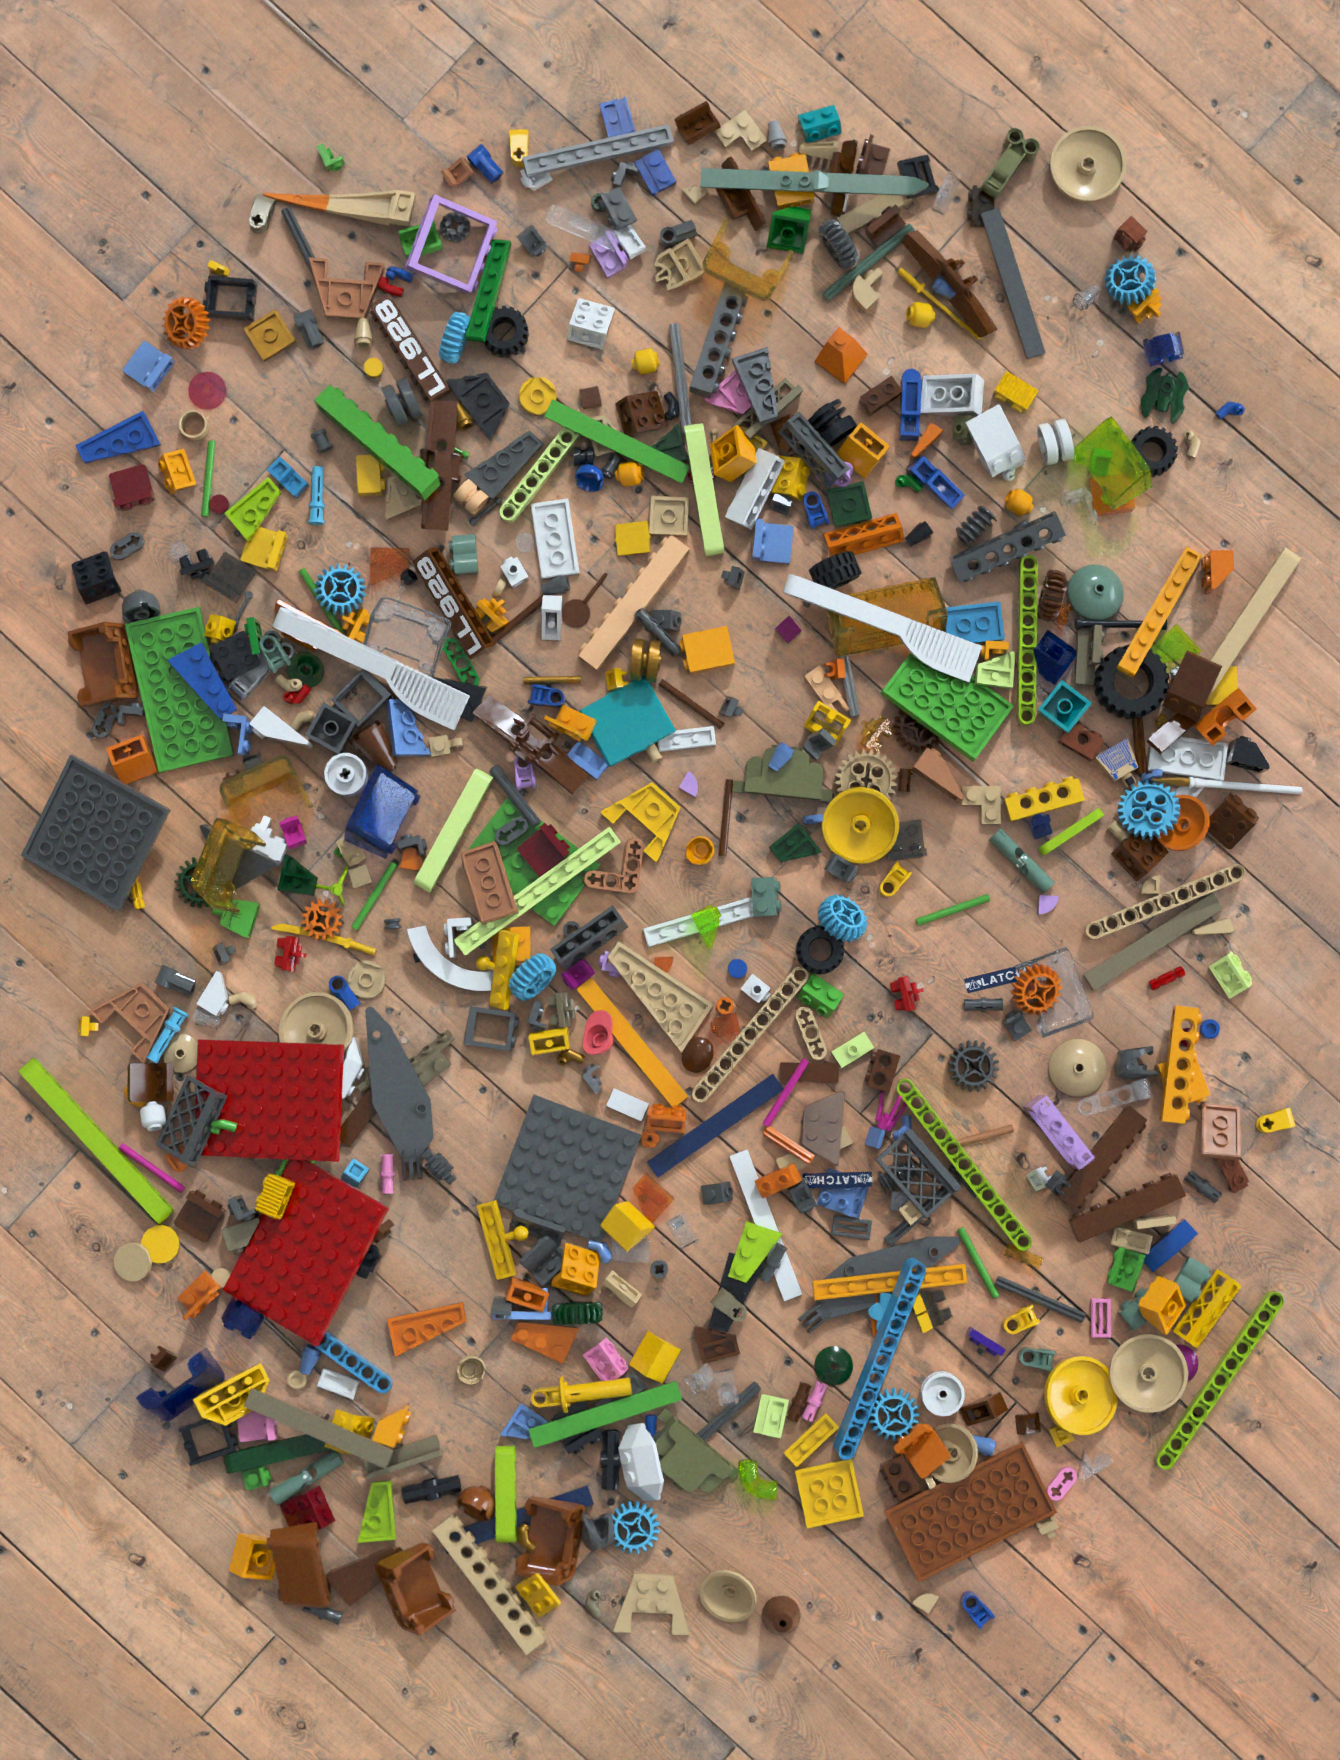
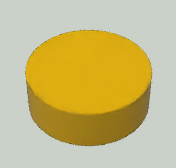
M369 358L364 364L365 373L372 378L379 377L383 372L382 362L377 358Z

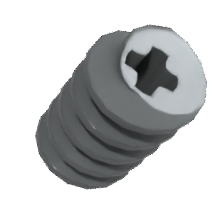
M978 506V512L973 511V517L968 516L966 518L967 522L963 521L961 523L962 528L957 527L955 529L958 538L968 548L971 547L969 541L977 542L974 537L975 535L980 538L982 537L980 530L987 532L985 525L993 526L990 520L997 522L995 516L983 506Z
M910 1160V1168H917L914 1162ZM899 1161V1167H906L902 1161ZM896 1170V1177L899 1181H906V1170ZM910 1170L909 1179L914 1182L915 1175L919 1178L918 1171ZM877 1172L878 1180L885 1194L886 1188L893 1192V1185L898 1188L886 1173Z

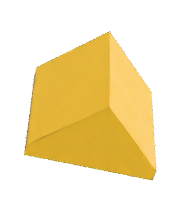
M629 1201L614 1204L600 1225L626 1252L655 1228Z
M647 1331L629 1365L644 1376L663 1384L681 1349Z

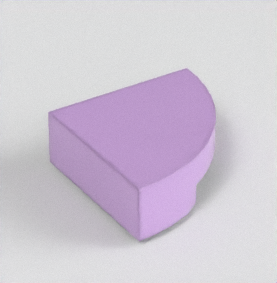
M688 771L679 788L696 797L698 783L694 775Z
M1039 895L1038 914H1045L1051 911L1056 906L1059 896Z

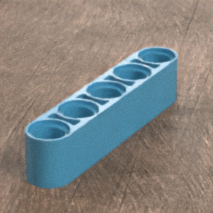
M326 1331L324 1335L326 1338L325 1343L314 1346L377 1392L386 1393L392 1388L393 1379L390 1375L330 1332ZM332 1346H340L341 1354L335 1355L332 1352ZM349 1356H354L357 1359L356 1366L348 1364L347 1359ZM366 1367L371 1368L373 1371L372 1377L364 1376L363 1369ZM386 1379L389 1383L388 1388H381L379 1380Z

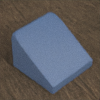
M870 1127L865 1144L874 1148H881L885 1130Z

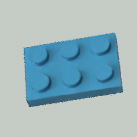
M1000 601L943 608L946 633L972 643L1005 640Z

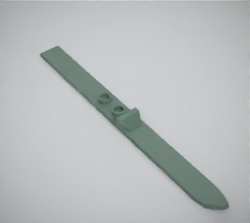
M701 168L700 188L897 196L915 195L929 186L927 182L910 176L822 173L820 170H815V172Z

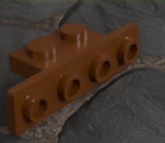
M857 140L844 141L841 153L833 152L830 173H853L858 145ZM834 193L831 215L845 214L849 194Z
M732 156L728 157L721 165L722 169H739ZM715 188L731 220L747 215L755 231L759 230L766 223L764 215L760 211L750 190Z

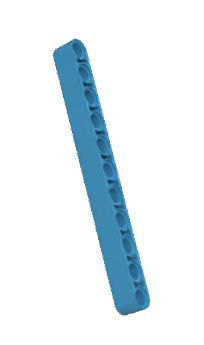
M909 1258L903 1264L833 1443L834 1451L844 1460H849L855 1455L924 1279L926 1268L924 1264L915 1258ZM917 1265V1270L912 1272V1268ZM910 1283L909 1289L905 1290V1286ZM903 1301L902 1307L897 1308L898 1304ZM896 1319L895 1325L890 1326L891 1322ZM889 1337L888 1343L883 1344L884 1340ZM882 1355V1359L876 1362L877 1358ZM875 1373V1377L869 1380V1377ZM868 1391V1395L862 1398V1395ZM861 1409V1413L855 1416V1413ZM854 1427V1431L848 1434L849 1429ZM847 1445V1449L841 1452L842 1447Z

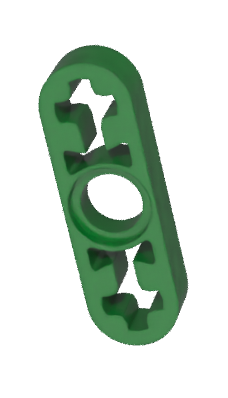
M455 638L447 639L443 644V649L462 683L468 680L465 674L461 676L460 673H464L471 668L472 671H468L470 676L476 677L473 685L478 686L480 682L479 676L464 653L459 641ZM450 642L457 644L455 647L457 653L461 651L463 654L457 655L452 659L451 656L455 655L452 650H447L449 648L448 644ZM460 658L467 661V665L463 669L456 667V661Z

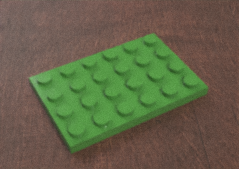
M911 653L880 693L972 762H974L1014 707V705L988 686L974 684L975 677L973 675L970 682L960 680L930 668Z
M509 797L503 802L469 849L496 841L495 834L498 829L514 818H524ZM517 821V826L512 831L514 832L517 829L522 831L525 823ZM543 821L535 828H532L528 823L527 832L508 845H500L497 842L513 896L540 878L518 852V847L539 830V827L544 824ZM501 832V837L499 838V840H504L506 842L508 840L507 836L510 835L512 832ZM559 833L556 834L560 841L564 839L570 846L568 849L570 854L568 856L579 849ZM595 861L531 909L555 926L584 888L583 875L588 871H596L600 864Z

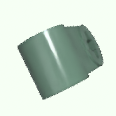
M267 635L261 638L260 648L273 673H276L277 669L285 665H291L289 657L276 637ZM268 639H272L274 642V646L270 650L265 646V642Z
M1023 1347L1018 1351L1017 1358L1026 1366L1052 1371L1053 1356L1056 1355V1351ZM1028 1351L1031 1352V1359L1024 1361L1023 1354Z

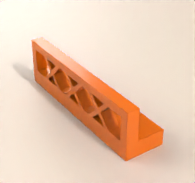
M897 513L823 533L830 557L846 551H851L854 555L905 541L903 528ZM895 521V524L886 525L887 522ZM870 527H876L874 530H867ZM852 532H858L856 535H849ZM839 537L838 540L830 541V538Z

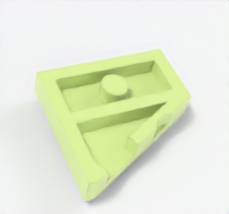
M1012 651L977 664L974 684L1006 689L1013 688L1015 652Z

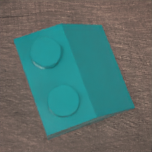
M1061 679L1039 707L1037 713L1052 725L1069 733L1092 702Z

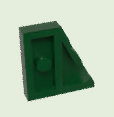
M676 424L673 429L651 446L681 462L688 461L679 424Z

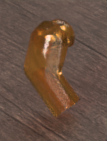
M1069 602L1060 607L1056 622L1060 625L1068 623V614L1074 610Z

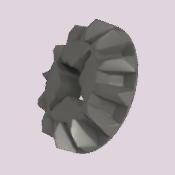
M449 212L443 216L440 222V231L447 240L458 242L468 236L470 222L466 216L456 212ZM452 220H454L456 224H460L457 230L458 233H456V231L453 228L450 229V227L452 226Z

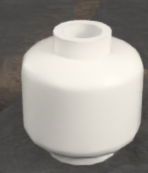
M152 1101L147 1102L146 1106L141 1108L142 1127L147 1128V1131L161 1130L162 1126L166 1124L164 1106Z

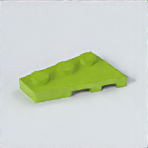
M268 477L228 509L225 515L249 542L275 504L281 491Z
M746 1221L728 1277L746 1283L783 1233Z

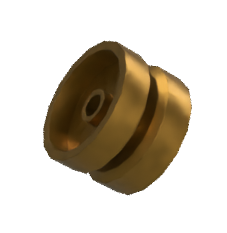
M634 638L630 680L639 681L642 677V670L645 669L646 681L656 683L661 663V641L651 640L648 651H645L644 639Z

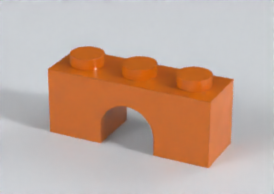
M1237 688L1195 723L1194 726L1209 744L1213 746L1227 735L1224 729L1228 722L1236 718L1243 721L1257 708Z

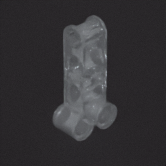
M1144 1077L1134 1080L1129 1084L1083 1098L1078 1103V1110L1082 1115L1090 1116L1134 1101H1142L1154 1095L1148 1078ZM1127 1090L1129 1092L1128 1099L1120 1100L1118 1097L1119 1091ZM1102 1096L1110 1097L1111 1102L1108 1106L1100 1104L1099 1100ZM1084 1102L1092 1104L1089 1112L1081 1109L1084 1106Z

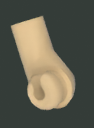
M1186 430L1183 436L1189 446L1187 457L1195 459L1201 442L1194 431Z
M281 674L275 679V682L287 692L298 691L302 687V682L299 679L287 680Z
M312 710L299 712L290 727L298 731L303 722L309 721L312 723L316 714Z
M241 992L228 997L231 1006L243 1003L250 1010L257 1006L256 998L247 992Z

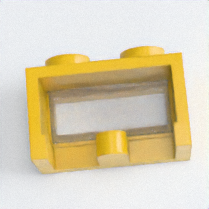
M818 701L803 726L812 733L824 728L837 740L834 744L837 745L851 719Z

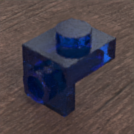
M1042 812L1032 816L1033 820H1030L1028 824L1035 840L1052 834L1049 814L1043 815Z

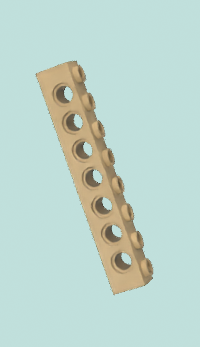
M451 1513L433 1527V1533L526 1655L545 1642V1629L540 1624L537 1625L533 1620L534 1615L528 1608L525 1609L521 1604L523 1601L520 1596L511 1591V1585L505 1577L501 1578L498 1574V1567L494 1562L490 1563L486 1558V1551L481 1546L478 1547L474 1541L476 1539L470 1531L466 1532L461 1518ZM458 1532L461 1538L454 1540L450 1534ZM468 1547L472 1550V1554L467 1556L463 1554L462 1549ZM481 1563L484 1566V1570L477 1571L474 1568V1564ZM491 1578L496 1582V1585L490 1587L486 1584V1580ZM500 1594H504L507 1596L508 1600L506 1602H501L498 1600L497 1596ZM517 1610L519 1616L516 1618L511 1617L509 1611ZM527 1625L531 1628V1631L524 1633L521 1627Z

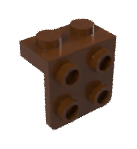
M1230 792L1222 804L1209 816L1208 832L1227 849H1232L1255 826L1259 817L1255 810L1243 804L1240 797Z
M173 1063L128 1064V1101L173 1102Z
M193 1190L188 1193L187 1201L176 1217L174 1224L200 1241L207 1242L226 1210L222 1208L223 1205L218 1201H210L205 1198L206 1194Z

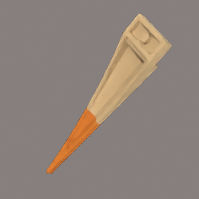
M401 190L337 195L263 193V196L275 199L276 201L390 226V224L409 226L415 202V193Z

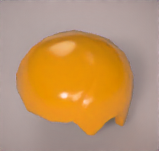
M698 836L692 838L686 845V858L692 864L705 865L714 856L713 842L707 837Z

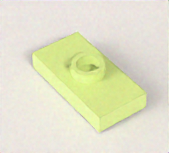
M862 1032L833 1050L832 1054L840 1067L843 1068L874 1049L865 1032Z

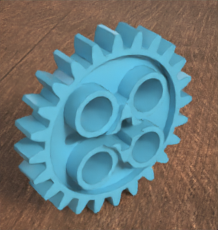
M1146 780L1145 785H1142L1138 781V787L1132 784V791L1126 789V796H1120L1122 802H1118V807L1120 808L1118 809V815H1121L1119 816V821L1123 822V828L1128 827L1127 831L1129 834L1134 831L1135 838L1141 834L1142 840L1145 839L1146 835H1149L1150 840H1152L1153 835H1156L1159 839L1161 832L1167 835L1166 829L1173 830L1172 824H1178L1176 818L1180 817V812L1178 811L1181 810L1178 804L1179 798H1175V791L1170 792V786L1164 789V783H1160L1158 786L1156 781L1149 784V781ZM1139 798H1145V799H1146V800L1143 801V802L1137 801ZM1158 801H1164V802H1165V803L1162 804V805L1156 804ZM1135 815L1142 816L1140 819L1133 818ZM1154 818L1161 819L1159 822L1152 821Z

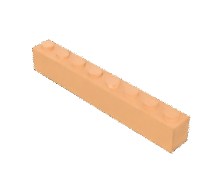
M673 535L662 540L659 545L661 549L658 553L653 552L648 559V566L646 568L642 567L636 575L638 579L635 583L631 582L626 587L625 596L623 598L619 597L613 605L615 609L612 613L608 612L601 621L603 622L602 626L599 629L596 627L590 635L592 639L589 643H584L579 649V658L598 672L637 621L634 617L636 611L641 608L644 610L647 608L689 553L690 548Z

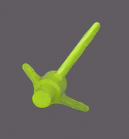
M345 866L337 883L331 886L316 885L317 889L331 891L333 895L338 897L342 906H345V901L341 895L343 891L341 885L349 866Z

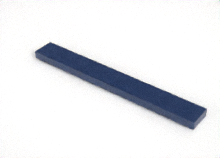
M771 1074L647 1161L648 1165L657 1178L780 1093L783 1087L774 1074Z
M588 1485L548 1498L578 1503L585 1507L594 1504ZM525 1506L517 1509V1528L522 1523H526L529 1526L531 1524L532 1516L526 1514ZM496 1516L491 1517L489 1522H486L485 1519L483 1522L480 1521L464 1527L466 1532L470 1531L476 1539L474 1541L475 1544L496 1538ZM458 1532L450 1534L454 1540L461 1538Z

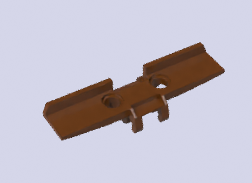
M918 230L907 233L902 241L904 246L932 280L941 274L956 294L949 300L976 335L981 338L997 331L996 325L969 289L978 278L974 275L963 280L956 272L965 262L962 259L954 260L950 258L946 260Z
M430 400L427 449H420V454H422L421 459L425 462L427 468L429 455H434V470L439 475V482H444V487L441 490H435L425 501L423 500L421 529L449 530L452 481L456 483L461 482V476L458 473L459 462H462V455L454 453L458 402ZM443 442L447 445L444 452L436 450L438 443Z
M490 695L472 712L476 718L509 743L511 751L529 765L534 763L572 795L589 777L580 766L553 744L560 734L557 732L553 733L538 721L534 713L524 721ZM529 725L534 726L549 740L542 739L538 741L529 733ZM517 727L521 731L518 735H514L511 729ZM547 751L551 754V758H542L541 752Z

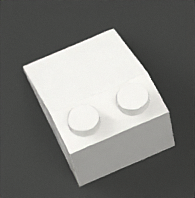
M977 374L923 376L921 414L951 417L963 415L976 417L982 414L984 379Z
M999 404L965 422L983 468L992 477L1026 459L1021 445Z
M265 706L262 707L250 722V725L253 726L252 731L262 739L266 737L269 740L306 748L313 747L309 741Z

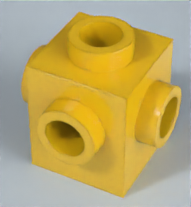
M210 614L204 636L211 638L210 642L217 644L233 636L236 621L220 615Z

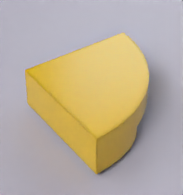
M209 260L208 268L210 272L228 277L230 273L228 268Z

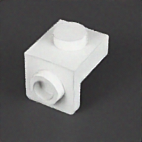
M525 170L520 171L523 176L520 178L523 185L532 191L553 180L550 173L527 178Z

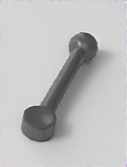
M496 498L495 502L478 516L470 518L469 523L472 526L476 525L477 520L496 505H500L502 499Z
M251 591L245 593L246 598L234 620L236 621L235 627L238 626V620L248 600L253 597Z
M950 1165L948 1168L949 1171L955 1174V1176L960 1180V1182L966 1187V1189L974 1198L977 1197V1195L966 1183V1181L956 1171L954 1165Z

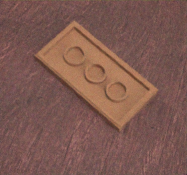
M497 841L460 852L481 924L484 925L519 913Z

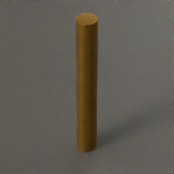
M581 676L523 677L524 684L581 683Z

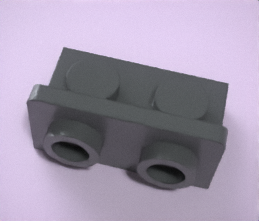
M620 186L605 194L603 192L599 193L600 200H598V204L602 211L606 210L608 214L606 218L611 228L614 227L616 231H619L637 222V218Z

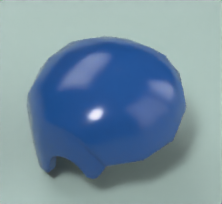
M581 465L576 470V485L585 491L597 492L602 488L603 473L594 465Z

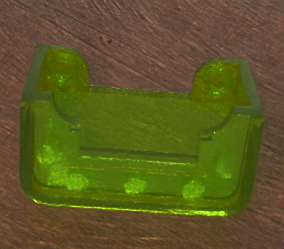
M1112 416L1103 420L1074 447L1073 461L1076 464L1079 463L1086 466L1102 489V501L1106 506L1109 504L1112 510L1152 488L1151 472L1147 463Z

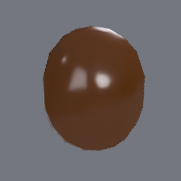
M695 1037L688 1042L681 1058L683 1066L688 1071L698 1073L709 1066L714 1052L710 1041L702 1037Z

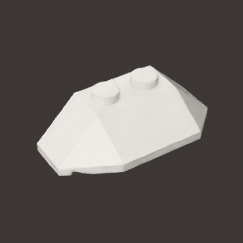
M352 1037L351 1044L344 1054L342 1099H345L347 1095H352L355 1089L353 1085L355 1080H360L365 1071L358 1041L355 1037Z
M644 1423L629 1424L618 1448L626 1487L644 1501L660 1500L664 1481L656 1443L646 1430Z

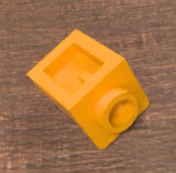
M985 641L984 645H981L980 657H983V662L989 660V651H992V654L1003 655L1004 652L1009 650V642Z

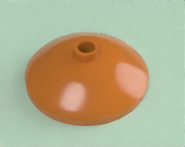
M1176 795L1175 798H1179L1178 804L1181 807V810L1178 811L1180 812V817L1176 818L1178 824H1172L1173 830L1167 828V835L1161 832L1160 838H1157V840L1170 850L1185 851L1195 847L1204 839L1208 832L1210 819L1207 808L1200 800L1190 795ZM1154 818L1153 822H1159L1161 819ZM1185 824H1188V827L1186 829H1183V826Z

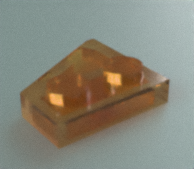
M371 547L370 585H375L377 582L409 568L410 549Z
M647 1173L633 1187L641 1210H643L645 1217L652 1224L675 1199Z

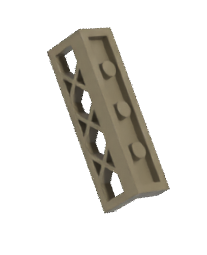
M786 378L774 388V394L777 392L775 399H777L778 416L800 397L804 390L799 384L794 387ZM785 385L790 392L786 396H780V388ZM752 408L732 425L733 427L735 425L739 426L741 423H750V428L744 433L749 441L771 423L759 425L758 420H753L754 411Z
M437 1434L394 1448L386 1469L363 1459L367 1472L366 1478L370 1480L441 1456L443 1451Z

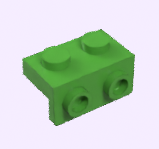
M432 221L420 256L443 249L436 230L435 221ZM420 224L398 231L406 259H408Z
M812 973L796 997L803 1004L814 1009L819 1015L829 1018L844 994Z
M1119 1247L1113 1256V1267L1107 1275L1108 1284L1135 1292L1146 1255Z

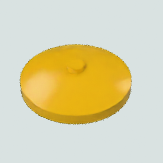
M853 787L840 792L830 801L823 815L822 831L827 845L835 854L852 863H870L885 856L895 844L899 833V817L894 805L884 794L867 787Z
M1086 1356L1070 1357L1057 1364L1047 1378L1044 1389V1401L1047 1412L1053 1422L1068 1433L1075 1435L1096 1433L1103 1429L1115 1414L1118 1396L1111 1385L1110 1370L1100 1361Z

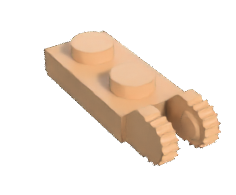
M820 665L804 676L823 704L837 711L832 705L837 700L845 712L849 710V707L841 698L842 695L830 678L824 677L825 671Z

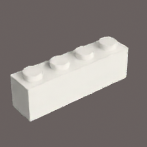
M760 448L756 453L757 464L745 473L744 479L736 491V495L725 516L732 522L752 530L785 463L778 456Z

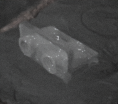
M645 1236L628 1252L612 1239L611 1261L649 1263L651 1239H647V1236Z

